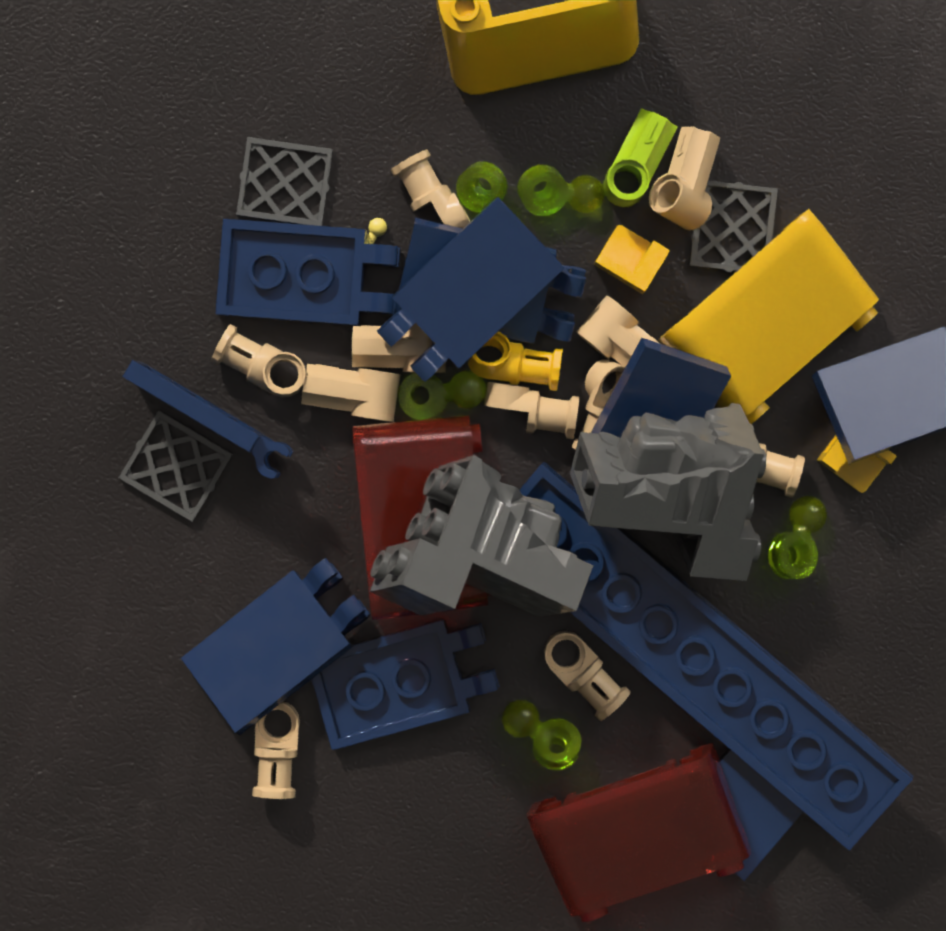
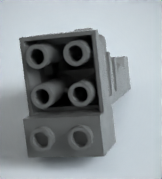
M731 403L728 407L708 410L704 418L688 415L679 421H673L672 419H666L649 413L643 414L642 417L633 416L629 419L621 438L607 432H599V434L580 432L570 475L589 526L674 533L692 577L747 581L752 562L755 563L759 559L761 539L759 534L755 533L750 518L754 511L753 491L757 478L763 477L766 469V452L764 449H761L754 434V427L749 423L740 404Z
M472 455L441 465L430 473L423 488V495L427 496L422 511L412 518L406 531L405 538L408 542L387 547L386 551H380L371 568L370 576L375 579L369 592L419 615L455 609L466 583L535 616L543 617L577 611L593 565L577 558V555L557 548L562 519L560 515L555 513V505L553 503L526 497L521 494L519 488L500 482L502 475L497 470L482 462L481 458Z

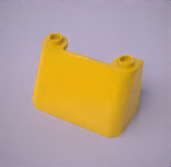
M436 0L452 78L455 85L462 92L470 95L486 94L619 65L628 61L635 54L639 44L636 0H569L492 17L488 0Z
M808 209L783 229L781 234L772 239L698 306L692 309L687 316L664 333L658 341L671 348L727 366L731 378L715 406L722 408L728 407L731 403L740 404L749 423L752 424L770 408L765 400L847 328L852 326L857 332L878 314L873 305L879 298L823 224Z

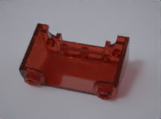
M469 415L353 426L354 452L369 591L375 579L370 576L371 568L380 551H386V548L392 545L408 542L405 538L406 531L412 518L422 511L427 496L423 495V488L430 473L441 465L472 456L473 453L483 452L480 424L470 425ZM465 583L456 608L452 610L489 606L488 596L492 595ZM369 592L372 620L419 615Z
M713 743L690 750L691 755L680 759L679 766L675 758L666 761L664 766L578 795L576 792L568 794L563 805L560 800L556 799V796L532 804L526 815L570 917L580 916L582 922L592 921L608 914V906L716 871L718 877H723L745 868L743 860L751 855V849Z

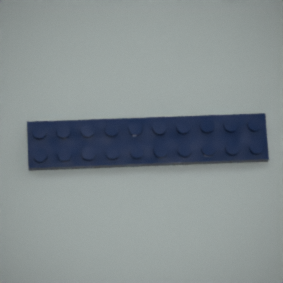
M543 462L522 486L520 492L526 497L553 503L555 505V513L560 515L562 519L557 548L577 555V558L593 565L577 611L570 613L850 851L913 780V775L623 528L589 526L576 489Z

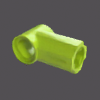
M640 109L604 179V193L607 199L614 205L620 207L633 206L646 193L649 183L678 128L667 118L655 112ZM627 171L635 175L639 182L638 191L630 194L619 191L614 184L615 174Z

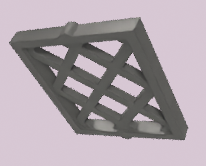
M247 137L243 170L240 173L241 185L236 215L293 224L322 226L326 197L330 190L328 183L333 149ZM262 146L282 148L284 150L271 159ZM256 149L266 163L252 173L249 170L250 155ZM295 151L316 153V155L306 163H303ZM290 154L299 168L285 178L275 164ZM323 159L326 163L324 179L317 182L308 169ZM271 168L280 182L266 192L256 178ZM304 173L313 187L299 197L289 183ZM252 182L261 196L247 206L244 202L246 186ZM285 187L294 201L280 211L270 197ZM318 192L321 196L319 212L313 216L304 204V201ZM266 201L275 214L253 210ZM299 206L308 219L285 215Z
M708 181L705 191L711 196L714 209L711 211L706 222L719 214L729 227L717 237L712 234L705 223L693 230L689 266L721 269L727 273L738 271L742 266H738L734 260L747 250L754 257L758 252L754 249L753 245L763 237H765V246L772 240L778 189L743 185L741 182L734 184ZM713 187L726 188L733 194L719 204L709 190ZM745 191L761 192L766 198L752 208L742 194ZM737 199L747 213L734 223L724 211V208ZM769 203L766 226L757 212ZM752 217L762 231L748 241L738 227ZM701 229L711 242L698 251ZM733 232L744 246L730 256L720 244V241ZM715 247L725 261L721 264L705 262L701 256Z
M158 410L142 439L136 443L135 451L118 478L193 522L210 493L216 489V483L233 454ZM162 424L166 441L149 445L148 439L156 425ZM169 424L188 434V436L172 439ZM197 440L217 453L201 457ZM191 441L195 458L178 462L174 445ZM168 447L172 464L155 468L151 451ZM145 453L149 470L133 474L132 465L139 454ZM219 458L221 463L213 478L207 479L203 462ZM197 464L201 481L184 485L180 468ZM174 470L178 487L161 491L157 474ZM151 476L154 491L135 479ZM202 487L204 494L196 507L190 508L186 491ZM180 493L183 508L164 498V496Z

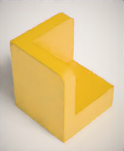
M618 225L593 265L643 294L670 250L656 241L652 243L623 225Z
M835 435L817 461L855 490L864 493L884 466L892 464L897 456L888 450L848 464L837 435Z

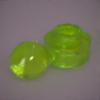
M485 161L471 164L459 176L456 183V192L460 202L467 209L476 213H480L496 197L503 200L508 189L506 177L500 168ZM479 178L486 179L490 183L491 190L484 189L479 183Z
M536 165L529 168L523 173L517 186L519 199L525 208L536 216L552 215L559 211L566 202H569L571 207L578 212L590 213L602 205L605 197L604 187L596 177L581 175L574 178L570 183H566L560 172L550 165ZM547 182L546 187L542 191H534V187L538 183Z
M470 370L457 373L449 383H444L434 374L424 382L416 373H413L401 383L398 391V401L400 407L408 416L419 420H429L441 414L447 402L453 401L457 406L465 409L478 406L485 398L486 383L482 377L477 376ZM424 386L429 391V400L425 404L419 405L414 400V392L417 388Z
M802 496L793 502L789 510V519L793 526L792 531L776 535L769 546V564L773 572L782 579H803L811 575L816 568L818 550L811 537V533L819 531L824 526L827 520V509L824 503L814 496Z
M514 700L505 707L502 713V724L505 730L514 737H531L533 739V754L539 764L551 770H563L569 768L577 761L581 748V735L572 723L564 719H550L541 722L538 709L527 700ZM552 744H558L564 748V751L554 753L548 747Z

